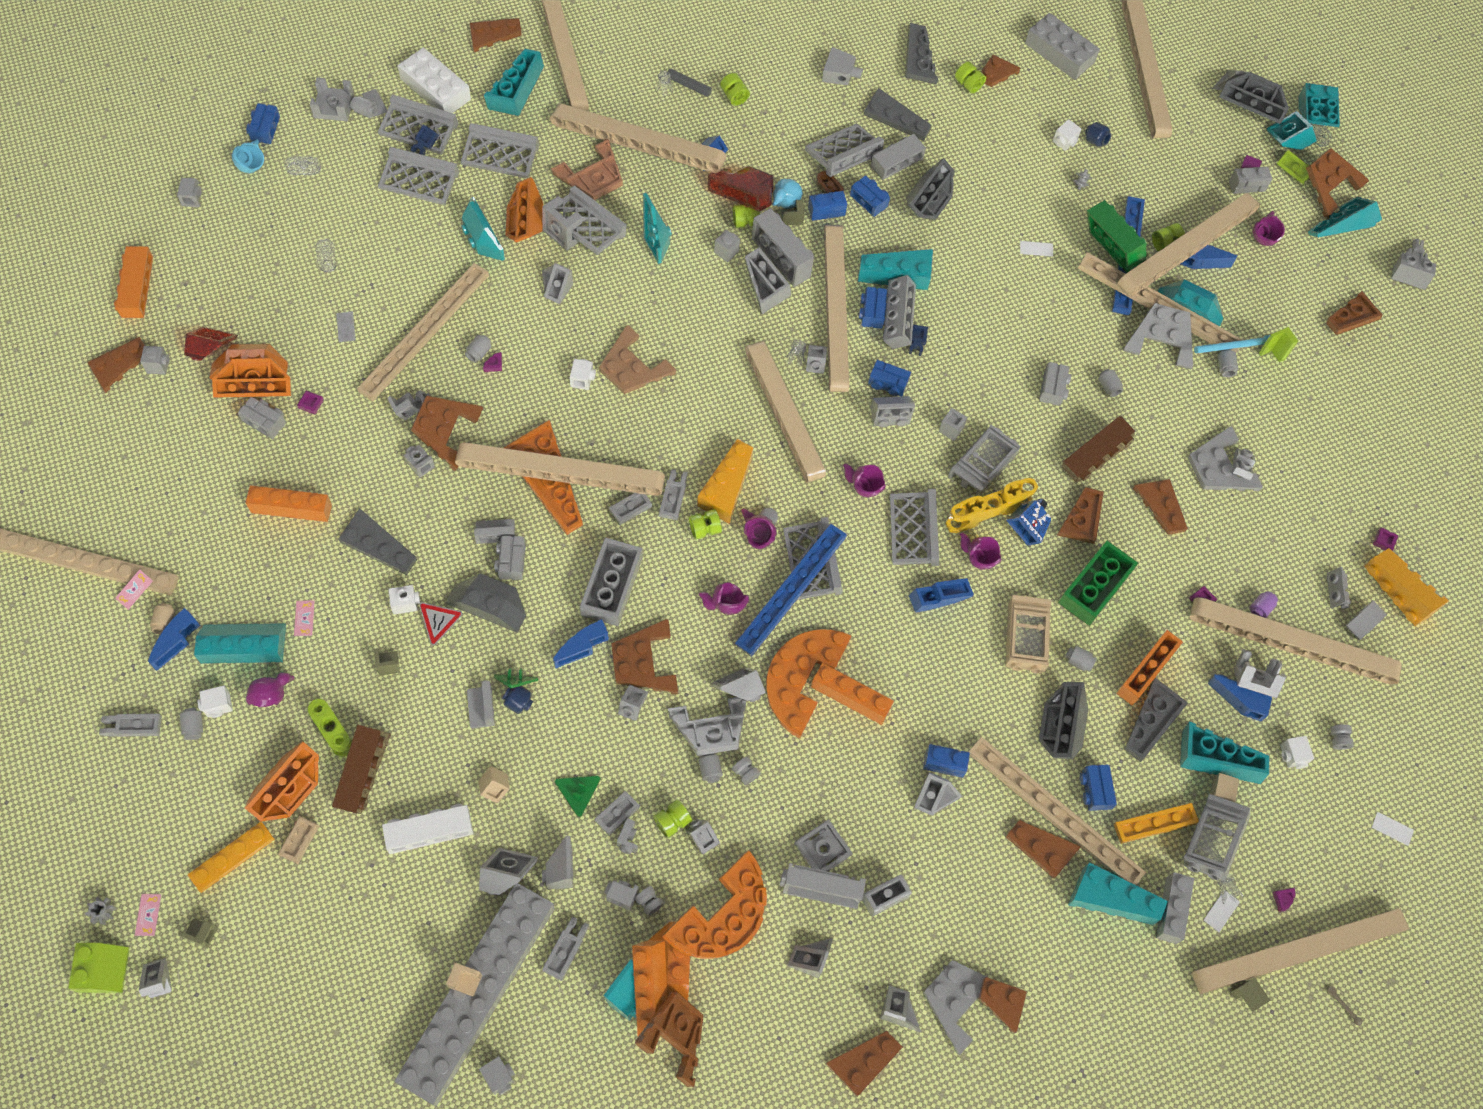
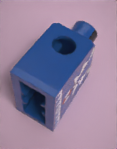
M1044 499L1022 503L1006 520L1027 546L1040 544L1051 522V517L1045 511L1048 504Z

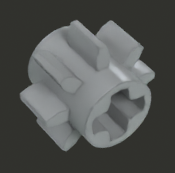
M96 897V901L92 904H87L89 911L85 915L92 917L90 922L94 925L98 920L100 924L105 925L107 920L114 919L112 914L116 907L110 905V899L106 898L102 901L101 898Z

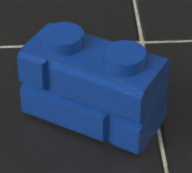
M258 103L255 110L251 112L252 120L250 124H247L246 131L251 141L258 139L259 143L271 144L280 114L276 106H266L265 104Z
M865 175L851 186L850 196L873 217L888 207L890 201L887 191L881 190L875 180H870Z
M844 191L809 196L808 211L812 221L846 215L847 201Z
M866 287L865 293L861 294L860 304L864 305L863 308H860L859 319H862L861 325L863 327L883 328L887 289Z
M877 360L871 372L868 385H871L876 390H885L892 396H903L911 372Z
M929 744L925 752L923 770L963 778L968 769L970 752H959L956 749Z
M1110 765L1086 766L1082 773H1080V783L1085 788L1083 802L1085 805H1088V811L1113 809L1117 802Z

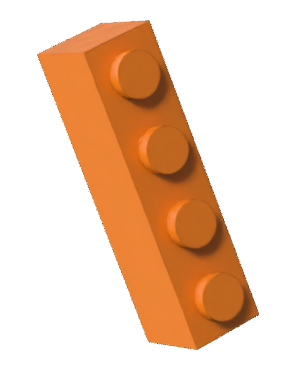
M126 246L125 254H122L123 266L119 271L120 284L117 285L118 297L114 302V307L121 318H144L153 255L148 246Z
M251 485L245 502L250 512L254 514L328 522L332 503L327 494Z
M1166 630L1116 694L1133 706L1183 641Z
M824 663L821 664L811 685V688L880 725L883 724L894 703V700Z
M643 941L632 946L637 1036L641 1034L668 997L665 941Z

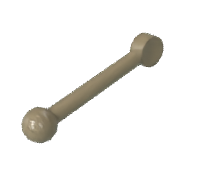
M1333 986L1327 988V994L1333 996L1354 1019V1023L1358 1026L1362 1025V1018L1357 1017L1337 995L1336 988Z

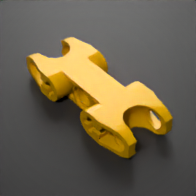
M1024 478L1011 482L1004 489L989 495L968 498L953 506L950 511L952 516L948 518L945 525L949 532L959 533L975 528L980 522L997 515L1012 514L1026 498L1027 502L1032 501L1033 498L1031 496L1035 494L1039 486L1035 479ZM1023 484H1031L1033 486V490H1024ZM956 509H961L958 513H955ZM953 520L961 522V526L954 528L950 522Z

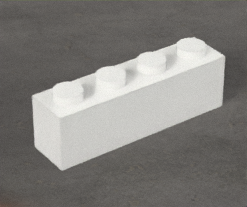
M463 804L453 805L451 809L443 811L442 809H434L430 811V814L426 815L413 814L409 816V819H392L387 824L382 825L386 850L389 854L474 834L468 806H463Z

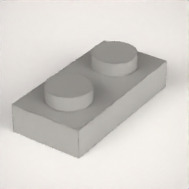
M634 493L609 507V511L617 523L621 525L651 508L652 503L646 494Z
M625 791L595 818V822L610 836L627 818L640 808V805Z

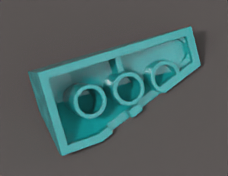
M643 193L644 239L657 263L660 264L670 245L672 232L670 227L665 225L648 194Z
M1355 197L1339 207L1340 211L1329 215L1328 220L1321 221L1308 231V234L1319 238L1374 227L1376 223L1382 220L1377 201Z

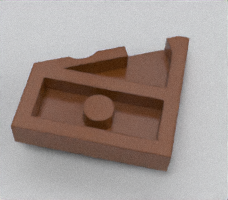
M993 54L981 71L986 76L984 84L993 87L999 82L1007 80L1010 75L1019 74L1021 68Z
M984 977L978 999L991 1009L992 1013L1009 1028L1010 1032L1017 1033L1027 991Z

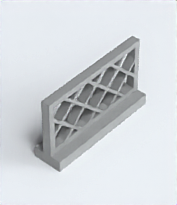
M392 94L390 98L391 104L381 123L378 134L413 146L418 143L415 140L418 132L413 134L410 128L419 124L422 127V123L431 121L433 126L429 128L432 130L436 129L439 134L437 140L440 139L442 143L440 148L432 147L431 150L428 148L425 150L442 155L453 129H456L459 124L456 114ZM393 110L399 111L402 114L394 119L391 117ZM415 116L417 121L408 124L406 118ZM404 119L406 125L397 129L395 123ZM393 124L395 130L391 132L384 131L387 126ZM442 126L449 127L448 130L442 134H440L437 129ZM409 129L411 135L407 137L400 136V132Z
M470 123L469 136L461 159V165L529 178L536 151L538 152L539 149L538 137ZM473 139H478L482 142V144L473 147L471 143ZM497 143L499 147L490 151L487 145ZM508 146L514 147L515 151L508 155L504 151V148ZM485 147L488 153L480 157L476 151ZM531 150V154L525 158L520 152ZM502 151L505 156L496 160L493 155ZM474 153L477 159L468 161L467 156ZM518 154L522 160L513 164L510 158ZM490 156L494 160V162L489 165L484 164L483 162L484 159ZM506 160L511 164L507 168H501L499 165ZM524 163L527 167L526 172H520L516 167Z
M854 124L805 146V151L826 168V174L832 177L873 158L877 151L883 150L884 139L880 136L875 138L860 125ZM857 131V132H859L860 134H855V133H851V132ZM844 137V138H848V140L838 139V138ZM850 138H852V139H859L860 142H859V141H851ZM826 143H834L835 146L826 145ZM837 144L847 145V147H840ZM813 149H822V152L815 151ZM824 150L834 151V153L824 152Z
M390 147L388 151L389 158L378 184L379 189L445 206L454 180L459 175L457 164ZM392 162L401 166V168L393 172L390 169ZM411 167L417 169L418 172L408 176L407 169ZM404 171L407 177L397 181L395 175ZM432 172L434 176L425 180L422 174ZM421 176L423 182L414 186L411 180ZM443 176L450 177L448 182L441 184L439 178ZM394 178L396 183L390 186L385 185L387 179ZM437 180L440 186L431 190L428 184ZM408 181L412 185V187L407 190H404L400 187V185ZM425 185L429 190L424 194L417 192V189ZM443 190V198H435L433 194Z
M576 186L570 188L569 194L563 198L564 203L555 208L558 212H563V217H565V212H585L588 217H583V222H588L589 226H577L572 230V237L596 255L600 254L618 238L622 239L626 236V224ZM570 201L575 207H565V204ZM591 222H598L601 224V227L591 226ZM578 231H589V236H581ZM591 231H601L602 236H591ZM604 231L611 232L614 235L604 236ZM592 241H602V244L597 248L592 244Z
M928 489V492L890 494L893 565L931 563V566H939L936 489ZM918 498H925V503L920 508L912 503ZM903 499L906 504L899 509L894 504V500ZM909 505L916 510L911 517L903 512ZM919 513L926 519L921 525L913 520ZM900 514L907 519L902 526L895 522V519ZM910 522L917 527L912 534L904 529ZM919 531L926 535L922 542H919L914 537ZM900 532H903L908 537L902 544L896 539ZM910 540L918 545L912 552L905 547ZM922 548L927 552V558H918L915 553ZM901 549L909 554L905 559H896V554Z
M828 517L820 518L821 521L783 528L791 573L828 528ZM812 528L819 529L815 539L807 534ZM797 532L801 536L794 542L789 539L788 533ZM804 537L812 541L807 549L799 545ZM796 547L804 552L799 560L792 556ZM835 553L825 564L826 568L823 572L817 574L819 577L815 583L808 585L811 587L809 591L802 593L797 600L835 593V595L843 594ZM821 579L829 582L830 588L820 589L817 585Z

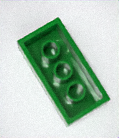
M1103 200L1087 210L1089 233L1126 273L1146 261L1147 243L1145 239L1138 236L1134 227L1126 223L1125 218L1116 212L1112 204L1109 205L1106 200Z
M1107 540L1065 591L1058 603L1090 626L1139 563Z

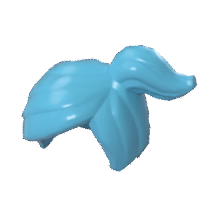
M258 139L252 142H245L241 146L234 148L232 161L241 172L250 174L262 167L264 155L259 148Z
M793 179L779 180L775 184L772 205H777L784 209L795 208L796 200H801L803 195L802 187Z

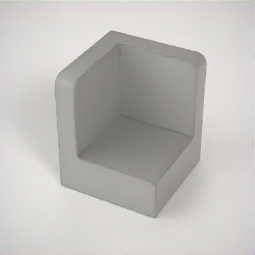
M409 392L398 400L392 396L387 398L395 414L403 420H407L419 411L418 405Z
M951 408L942 420L939 432L955 441L964 429L968 417Z

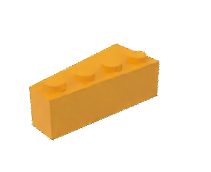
M739 439L735 441L699 493L698 507L705 511L716 509L719 519L730 524L752 461L753 447Z
M1390 548L1373 557L1364 566L1368 573L1379 583L1381 589L1389 595L1393 603L1400 608L1407 620L1414 626L1432 616L1449 602L1446 597L1443 596L1441 598L1435 593L1436 589L1431 584L1427 586L1420 580L1421 575L1416 571H1410L1408 564Z

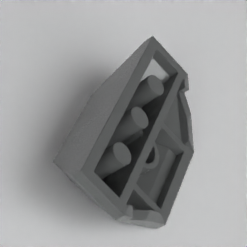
M1252 72L1227 81L1219 96L1224 100L1281 124L1289 109L1282 86Z
M944 158L920 178L906 197L908 206L919 218L936 220L953 197V176L955 170Z
M481 573L455 585L445 602L447 605L518 633L526 618V613L516 587Z
M1063 682L1060 688L1044 704L1039 741L1053 758L1073 759L1083 748L1088 715L1085 684L1083 682Z

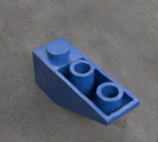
M1207 245L1180 265L1191 269L1231 268L1238 255Z
M1215 674L1208 681V684L1241 715L1260 722L1269 715L1272 701L1271 696L1237 685V681L1230 680L1224 675Z

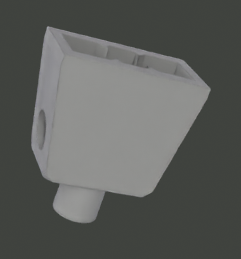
M832 47L823 70L822 82L848 85L851 77L861 79L863 69L855 67V56Z

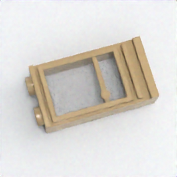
M1012 595L1008 603L1005 667L1015 671L1031 670L1033 673H1042L1048 668L1050 599Z

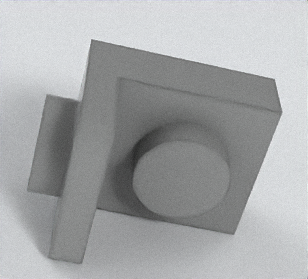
M809 345L807 372L824 373L827 347Z
M629 685L620 701L618 714L636 721L648 692Z
M628 818L618 837L617 846L620 847L619 850L623 853L631 854L632 852L636 854L638 846L628 841L634 839L637 829L634 828L635 821Z
M697 819L690 823L689 828L685 830L691 836L701 854H705L720 844L712 827L706 820Z

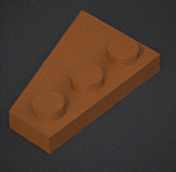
M519 18L470 23L474 53L479 51L481 47H491L495 42H505L522 35Z
M140 337L87 362L105 393L111 389L110 386L113 383L119 382L124 378L123 375L129 369H134L140 363L145 346Z
M1170 479L1134 485L1133 490L1136 494H1140L1143 498V503L1146 507L1149 506L1155 514V519L1168 535L1187 531L1188 527Z
M1085 487L1057 536L1095 544L1104 491Z
M1021 820L1006 835L1010 842L1054 879L1081 847Z

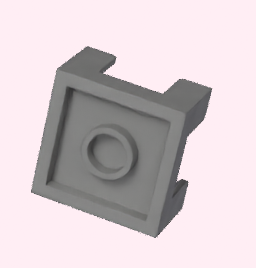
M317 77L315 82L318 93L316 102L314 98H311L310 101L313 117L348 121L351 111V100L354 97L351 81L343 80L344 89L328 88L326 79Z
M557 196L542 207V230L567 251L579 243L578 240L572 237V230L582 224L583 217L578 212H575L567 219L555 210L556 207L564 203V200Z
M1242 649L1234 667L1237 685L1277 698L1286 679L1285 674H1279L1282 662L1272 658L1266 671H1263L1248 663L1252 652Z

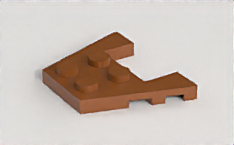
M1332 148L1324 152L1306 168L1313 188L1317 189L1319 195L1317 199L1319 204L1322 203L1324 217L1331 215L1339 208L1329 192L1344 179H1348L1355 191L1361 189L1369 182L1367 177Z
M426 396L410 430L428 447L433 448L442 460L444 459L450 464L452 470L456 471L459 467L455 463L458 451L446 446L458 416H461L473 423H477L484 407Z
M665 619L611 643L616 684L632 685L637 688L644 687L653 689V691L671 692V694H678L676 675L655 677L650 642L671 638L669 619Z
M671 992L635 1040L634 1044L645 1053L654 1054L661 1036L683 1054L676 1078L687 1087H694L696 1078H693L694 1067L698 1065V1058L695 1056L696 1047L701 1041L704 1015L678 992Z

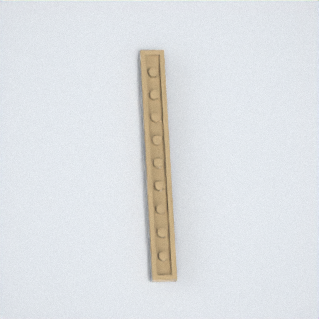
M1087 252L1078 269L1129 297L1117 286L1118 281L1125 273ZM1148 286L1134 296L1129 297L1149 309L1157 303L1190 312L1191 333L1211 344L1242 340ZM1234 348L1230 350L1237 353L1239 348Z
M473 263L357 388L358 392L373 402L489 276L488 271Z
M0 529V551L125 584H128L134 575L141 570L153 581L147 590L170 596L179 580V577L175 574Z
M981 737L969 752L973 759L1077 845L1081 846L1083 850L1112 874L1132 884H1138L1146 873L1142 868L984 738Z

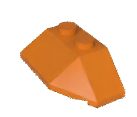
M532 177L516 184V190L507 205L505 236L516 243L542 232L543 200Z
M232 344L212 363L209 377L212 379L232 359L272 358L286 373L288 371V362L270 344Z
M272 358L232 359L212 378L213 398L291 396V378Z
M303 741L286 753L255 787L244 809L260 822L290 817L318 785L319 755Z
M668 922L648 941H665L668 996L671 992H678L688 1001L690 956L675 949L662 937L675 923Z

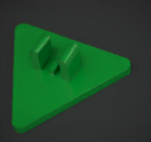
M511 667L508 670V675H494L496 680L509 688L538 681V677L523 676L522 668L519 669V676L512 675Z
M599 776L556 779L555 784L577 817H581L601 778Z

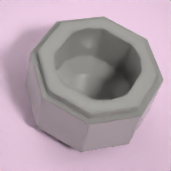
M764 508L759 513V515L771 519L774 525L777 523L778 516L774 509Z

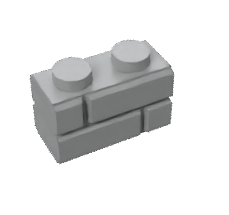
M1269 167L1240 168L1234 170L1229 179V184L1233 194L1263 192L1267 190L1268 185L1271 183L1272 176Z
M1052 362L1047 363L1041 387L1040 402L1060 406L1062 401L1067 399L1069 389H1066V384L1069 385L1071 380V374H1068L1069 366L1058 365Z
M251 397L246 402V405L238 411L242 422L271 439L286 424L283 416L284 413L276 407L274 409L270 408L263 399L257 400Z
M501 536V543H497L496 546L499 560H495V572H498L499 579H523L526 548L525 537Z
M901 874L864 893L862 901L870 916L873 917L898 904L899 901L902 902L908 899L912 892Z

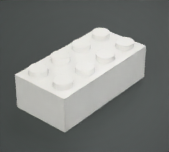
M424 47L398 65L400 79L434 108L453 113L471 100L469 86Z

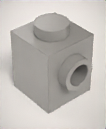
M726 229L715 240L714 253L726 262H729L739 252L740 239L736 234Z
M144 346L140 362L147 374L166 375L170 358L163 347Z
M499 1056L479 1069L494 1095L497 1093L503 1095L512 1088L511 1084L514 1083L512 1076L515 1073L510 1064L504 1065Z

